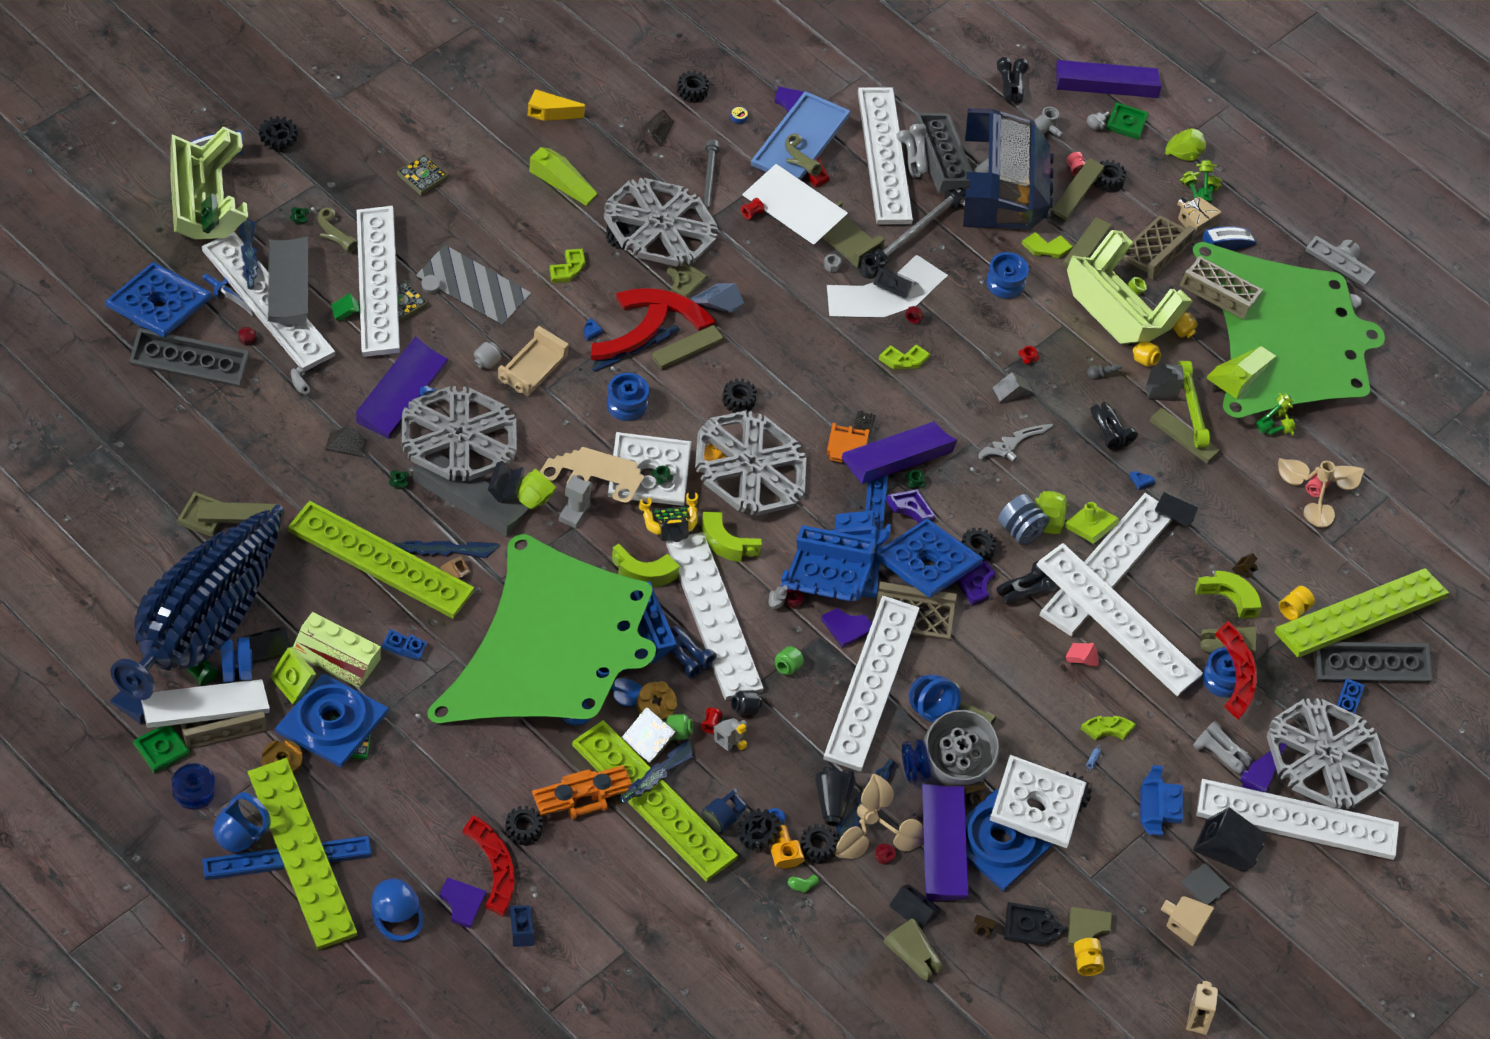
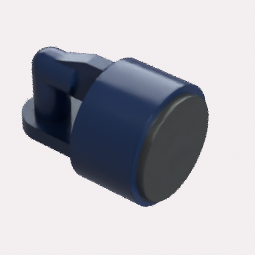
M737 788L732 790L723 799H714L702 809L704 822L716 833H723L740 818L743 811L747 808L746 803L737 794L739 792ZM731 800L735 807L731 809L726 802Z

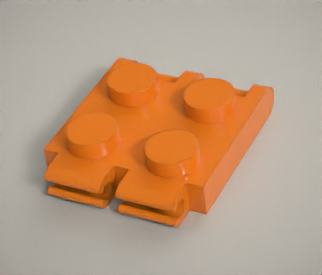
M832 423L826 455H830L829 460L842 462L843 452L867 445L869 430L863 431L853 429V426L848 428Z

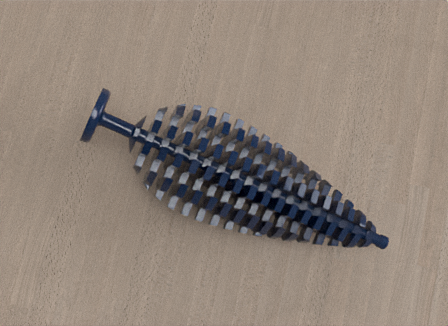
M275 505L271 512L270 510H265L247 518L246 521L240 522L236 528L231 527L227 532L225 529L211 537V539L206 540L200 546L194 548V550L189 551L169 571L165 572L162 579H158L155 582L154 588L150 587L148 589L147 596L143 595L137 615H135L134 619L135 642L137 645L140 642L139 650L144 658L139 663L131 659H120L110 669L113 682L123 693L136 700L149 699L155 691V682L148 671L154 664L156 667L170 671L171 668H176L177 664L180 665V670L196 667L202 664L204 660H207L216 649L219 651L224 645L223 640L228 641L231 633L234 634L236 632L237 626H240L243 616L245 617L248 607L250 608L261 580L266 573L276 539L278 538L281 523L280 517L284 514V508L281 505Z

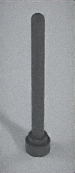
M715 139L708 140L705 147L708 153L703 204L707 210L710 209L715 155L720 149V142Z

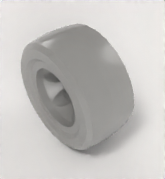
M955 710L945 713L933 722L924 737L922 747L923 760L931 776L945 786H966L982 782L993 771L997 763L999 742L996 732L990 722L975 712ZM948 740L951 743V745L949 747H945L943 745V742ZM958 744H963L966 746V748L964 747V749L961 750L959 749L960 746ZM975 750L979 756L973 757L971 752ZM952 755L953 761L946 760V756ZM966 760L968 765L962 766L960 761Z

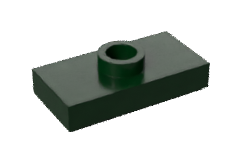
M212 193L201 203L203 232L207 234L219 224L217 195Z

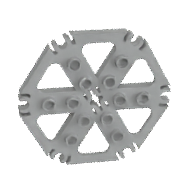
M640 178L637 184L632 179L631 183L628 181L605 203L604 219L621 247L626 245L624 250L633 249L632 255H637V258L677 267L678 265L682 266L685 260L690 265L691 261L694 263L717 239V224L700 197L695 199V193L692 196L688 195L689 189L684 190L683 186L644 178V180ZM653 190L668 193L674 197L662 207ZM626 195H632L641 208L618 202ZM688 209H694L703 222L682 218L681 216ZM616 222L641 227L630 237H624ZM681 235L699 239L703 244L696 251L692 252L685 244ZM659 237L670 256L665 257L655 253L651 254L647 252L646 248Z
M449 386L412 399V402H409L408 408H404V411H402L401 449L403 448V452L410 451L408 452V459L448 480L450 479V474H452L453 481H455L457 475L462 476L463 481L466 480V475H468V481L492 473L496 463L504 461L506 465H509L510 458L514 459L517 452L515 415L508 416L510 409L507 408V405L469 388L468 393H466L467 389L463 387V391L458 392L456 386H453L451 392ZM445 400L449 402V417L426 406ZM476 402L492 410L469 419V403ZM413 423L434 431L415 439H410L409 437L410 425ZM498 429H505L508 431V445L484 434ZM449 448V466L447 468H441L425 459V456ZM469 449L491 459L493 463L483 468L472 470L469 467Z
M746 411L713 417L707 420L705 426H702L698 431L695 468L698 467L697 473H705L701 477V481H704L703 484L737 511L740 509L743 513L747 507L751 510L750 515H753L756 511L757 516L792 508L805 493L806 458H803L805 453L797 452L801 445L765 415L762 417L761 414H758L756 418H753L752 411L747 416ZM734 423L742 425V443L721 426ZM763 431L772 434L783 445L762 450ZM705 444H713L728 457L706 461L704 459ZM785 465L794 466L796 468L795 484L774 468ZM740 476L739 497H732L718 486L717 481ZM760 482L779 496L780 502L762 505L759 501Z
M1309 698L1305 702L1303 699L1274 717L1269 725L1272 728L1268 730L1266 737L1278 775L1284 772L1280 778H1289L1291 781L1287 786H1293L1292 790L1333 809L1335 807L1340 809L1342 803L1345 804L1346 809L1354 808L1381 790L1386 783L1385 778L1388 775L1389 769L1377 732L1372 734L1374 728L1366 729L1364 726L1367 721L1363 720L1361 722L1362 717L1323 699L1319 700L1316 698L1313 704H1311ZM1298 714L1303 715L1306 718L1310 734L1287 724L1286 721ZM1327 714L1345 721L1349 727L1333 736ZM1284 743L1286 746L1306 755L1291 765H1286L1282 760L1278 745ZM1361 744H1367L1371 749L1375 764L1350 753V751ZM1322 770L1329 795L1324 796L1307 788L1304 785V781ZM1345 773L1365 781L1368 784V788L1354 796L1351 793Z

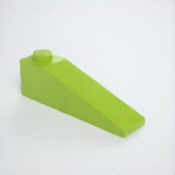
M540 147L530 157L529 172L587 206L597 196V192L572 164L554 150Z
M1260 346L1218 365L1206 379L1237 399L1276 358V355Z

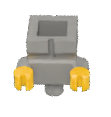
M732 718L714 726L715 742L727 751L731 750L734 744L739 750L745 749L747 742L745 740L740 741V739L743 737V732L746 731V721L742 720L739 722Z

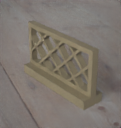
M1159 215L1133 240L1134 243L1126 252V254L1135 252L1136 256L1125 254L1122 260L1147 272V277L1154 280L1194 242L1195 228L1190 225L1184 228ZM1161 222L1167 227L1158 228L1157 225ZM1173 231H1178V232H1180L1181 234L1172 235V232H1173ZM1168 232L1169 235L1160 236L1159 233ZM1156 233V237H1147V235ZM1161 241H1171L1170 244L1162 245ZM1149 242H1158L1159 245L1149 246ZM1146 243V246L1137 247V244ZM1160 250L1159 254H1151V251ZM1148 251V255L1139 256L1138 252ZM1150 260V263L1145 265L1140 261Z
M1201 256L1196 259L1190 269H1187L1179 285L1241 319L1245 318L1247 312L1263 290ZM1199 263L1206 266V268H1201ZM1204 273H1210L1211 277H1205ZM1215 273H1219L1222 276L1217 277ZM1234 281L1238 283V285H1233L1231 282ZM1220 282H1226L1227 285H1221ZM1236 290H1241L1243 294H1237Z
M880 582L875 614L882 595L901 602H908L916 607L928 605L931 611L923 615L919 610L918 615L921 618L915 621L910 635L950 641L957 594L940 591L929 598L915 587ZM939 609H950V613L943 618L938 613ZM934 613L940 621L932 626L927 617ZM924 621L929 628L922 631L916 625ZM943 624L947 629V635L938 633L935 628Z
M264 711L232 719H216L215 721L218 722L206 724L208 721L192 722L191 724L197 727L186 729L190 723L180 724L185 745L188 749L267 731Z

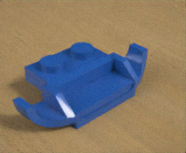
M873 510L836 514L835 530L831 531L876 539L875 547L889 539L891 524H887L885 529L877 530L876 525L874 526L875 513Z
M1153 765L1140 788V823L1149 835L1162 837V822L1181 824L1183 821V785L1163 783L1161 779L1163 766Z

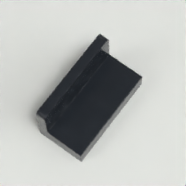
M880 267L873 284L907 299L912 285H916V281L888 268Z
M504 461L497 462L488 491L498 502L516 497L525 469L521 467L511 471Z
M1166 492L1162 494L1155 508L1156 513L1186 527H1189L1191 521H1194L1198 511V507Z
M284 626L245 636L249 637L250 650L252 649V659L254 662L283 655L287 648L291 647L287 629Z
M910 884L902 886L889 905L907 921L912 918L915 919L921 930L929 919L937 916L941 910Z

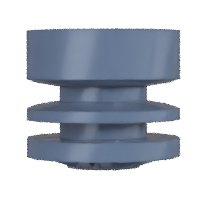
M1027 494L1020 495L1010 501L998 517V522L1007 532H1011V536L1020 545H1026L1042 534L1049 523V517L1040 508H1036L1037 505Z

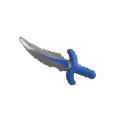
M207 273L203 275V279L215 287L214 296L216 298L221 291L225 297L239 304L253 316L252 310L239 294L234 292L232 288L227 287L228 281L225 277L224 281L219 282Z

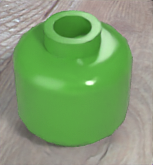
M787 646L776 655L774 662L776 669L780 673L792 675L801 668L804 658L797 648Z
M686 714L668 716L665 723L677 732L672 741L686 740L690 734H693L692 719H689Z

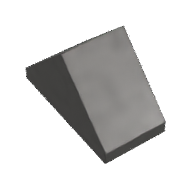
M1013 372L992 388L999 404L1033 395L1027 380Z

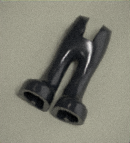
M1002 57L997 60V69L1003 79L1005 102L1010 103L1011 94H1016V103H1022L1023 74L1029 68V62L1024 58L1017 59L1013 64L1014 84L1011 83V59Z
M1102 402L1101 408L1097 404L1090 408L1092 418L1101 428L1106 438L1105 445L1109 450H1117L1120 445L1126 447L1136 440L1138 436L1137 431L1132 427L1125 429L1108 402Z
M1039 560L1033 563L1031 572L1027 575L1009 580L997 587L998 595H1005L1002 599L1005 604H1013L1039 593L1055 592L1056 584L1037 566ZM1035 583V584H1033V585H1031V586H1029V587L1021 588V587H1023V586H1026V585Z

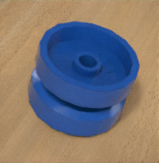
M1002 252L995 255L991 259L986 278L987 288L997 297L1008 299L1019 296L1024 291L1029 271L1028 263L1023 257L1011 252Z
M622 373L612 378L608 385L607 409L609 413L622 421H633L642 417L647 410L649 385L646 380L634 373Z
M239 637L237 639V650L234 651L232 639L230 638L228 641L223 640L224 645L221 647L223 683L234 682L235 670L239 669V679L241 682L251 681L253 659L249 637Z
M1222 647L1213 651L1209 656L1203 672V682L1212 694L1229 698L1232 697L1234 692L1236 672L1226 647Z

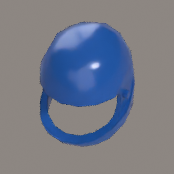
M936 674L923 675L916 679L908 693L909 703L914 711L929 722H934L945 713L958 710L961 702V694L957 685L948 678Z
M240 792L231 799L227 808L224 807L222 809L223 812H220L216 818L212 831L214 839L220 847L229 852L238 853L248 849L263 836L271 825V818L265 806L257 798L249 793ZM239 799L248 800L259 810L263 819L262 827L253 825L244 817L238 805Z
M394 878L383 880L375 887L371 897L373 919L379 932L389 940L397 942L410 940L420 933L423 927V913L419 906V898L414 889L403 880ZM415 913L419 916L417 928L412 933L404 936L388 932L382 923V920L402 922L410 919Z

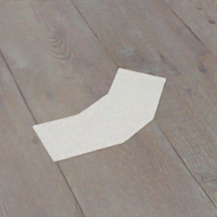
M916 255L898 272L916 281V285H912L907 299L873 283L864 286L827 285L829 316L886 317L898 313L911 306L918 305L948 275Z

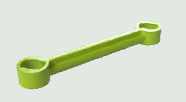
M1179 361L1178 365L1183 367V387L1194 428V444L1196 448H1206L1209 446L1210 435L1208 429H1205L1192 378V362Z

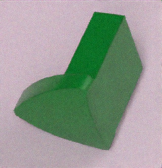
M347 293L346 296L331 304L334 317L339 322L353 313L357 314L360 312L359 301L350 293Z
M204 660L202 664L187 669L197 680V684L200 687L208 684L220 674L208 660Z

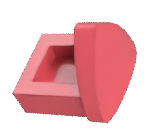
M1073 643L1066 655L1069 663H1084L1087 666L1099 665L1098 652L1094 643Z

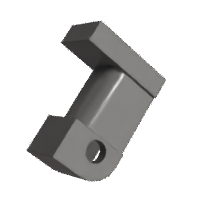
M575 475L571 477L565 487V496L568 497V503L559 516V522L573 528L578 526L590 506L592 482L581 480Z

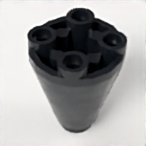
M824 767L823 771L815 776L822 816L826 825H841L856 780L852 770L835 771L833 767Z

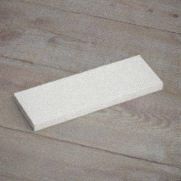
M262 679L154 692L149 699L141 700L147 728L241 717L264 711V714L269 713V704Z

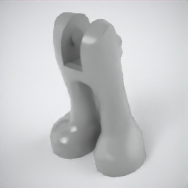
M914 124L910 126V130L899 131L896 134L898 141L905 143L907 146L908 167L913 178L928 172L929 164L925 148L927 132L926 125Z
M1217 721L1212 722L1192 746L1198 751L1208 748L1225 765L1238 774L1242 773L1245 770V766H1249L1252 762L1248 752L1235 744L1222 731Z

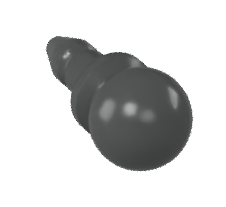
M1102 364L1100 366L1092 365L1088 368L1087 375L1091 379H1099L1100 376L1105 377V373L1120 370L1122 365L1114 364L1105 367Z

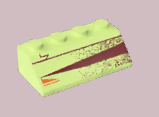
M314 612L310 614L301 626L293 646L305 661L358 688L362 686L381 660V646Z

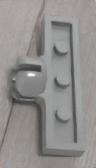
M1318 236L1314 237L1306 247V252L1363 287H1366L1375 276L1376 272L1357 260L1361 252L1357 243H1354L1350 248L1349 245L1353 241L1344 240L1340 246L1335 247Z

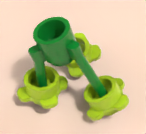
M1205 160L1201 161V164H1196L1199 167V172L1204 173V188H1200L1199 192H1196L1194 186L1198 183L1197 177L1200 176L1199 172H1186L1179 181L1184 183L1186 187H1191L1193 200L1201 197L1211 204V201H1213V191L1221 188V179L1216 176H1208V173L1214 172V167H1217V165L1212 164V161Z
M1279 393L1280 396L1276 399L1279 404L1275 408L1270 409L1271 411L1265 417L1257 421L1256 426L1263 435L1267 432L1269 435H1272L1277 431L1283 430L1285 434L1291 433L1294 436L1293 430L1296 429V423L1286 415L1287 409L1289 407L1293 408L1291 405L1293 400L1290 395ZM1274 415L1278 418L1281 416L1285 417V419L1281 420L1282 426L1273 428L1275 426L1272 420Z

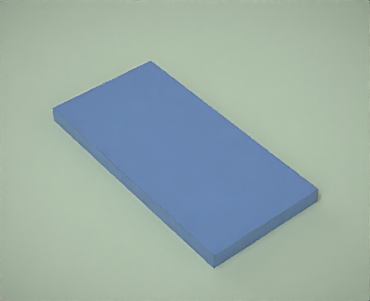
M805 91L753 157L751 166L768 172L777 164L801 180L807 171L797 164L786 162L788 158L794 159L785 148L786 138L794 133L799 134L802 140L795 148L812 160H816L848 119L850 110Z

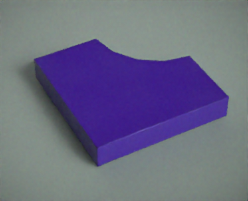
M778 86L774 103L784 107L788 113L804 91Z
M917 489L890 494L885 499L894 513L906 514L918 523L927 518L932 522L936 519L935 514Z
M985 560L978 567L955 582L973 606L989 598L987 585L995 578L996 574Z
M838 608L821 616V621L842 648L867 636L872 625L865 614L850 616Z
M447 877L439 898L446 901L451 907V922L471 929L486 896V891Z

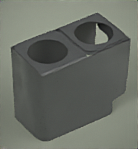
M1160 364L1159 367H1152L1146 384L1147 398L1176 401L1184 381L1182 365Z

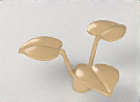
M1282 458L1278 460L1279 473L1283 480L1289 484L1301 485L1304 480H1309L1316 473L1318 479L1323 482L1318 504L1309 503L1304 508V516L1307 521L1321 528L1330 526L1335 518L1333 508L1330 505H1322L1327 482L1332 479V481H1336L1339 488L1353 490L1359 486L1364 473L1363 468L1354 466L1335 467L1333 462L1323 461L1320 468L1316 467L1315 471L1310 474L1309 467L1301 461Z
M872 774L869 783L862 793V804L857 809V815L861 818L859 823L862 825V830L858 826L849 828L839 840L835 856L855 859L861 857L867 851L869 839L864 836L867 833L865 823L874 824L878 821L896 833L893 844L902 851L914 850L924 842L923 825L916 819H908L900 825L899 830H896L878 816L877 811L880 810V807H888L891 804L894 792L891 785L884 778Z

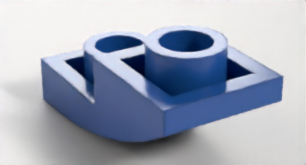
M390 629L381 648L400 656L419 660L427 642L411 634L406 637Z
M1346 678L1336 706L1355 714L1365 685Z

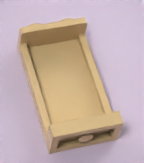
M538 326L534 330V338L505 367L501 365L498 368V379L528 397L568 356L569 344Z

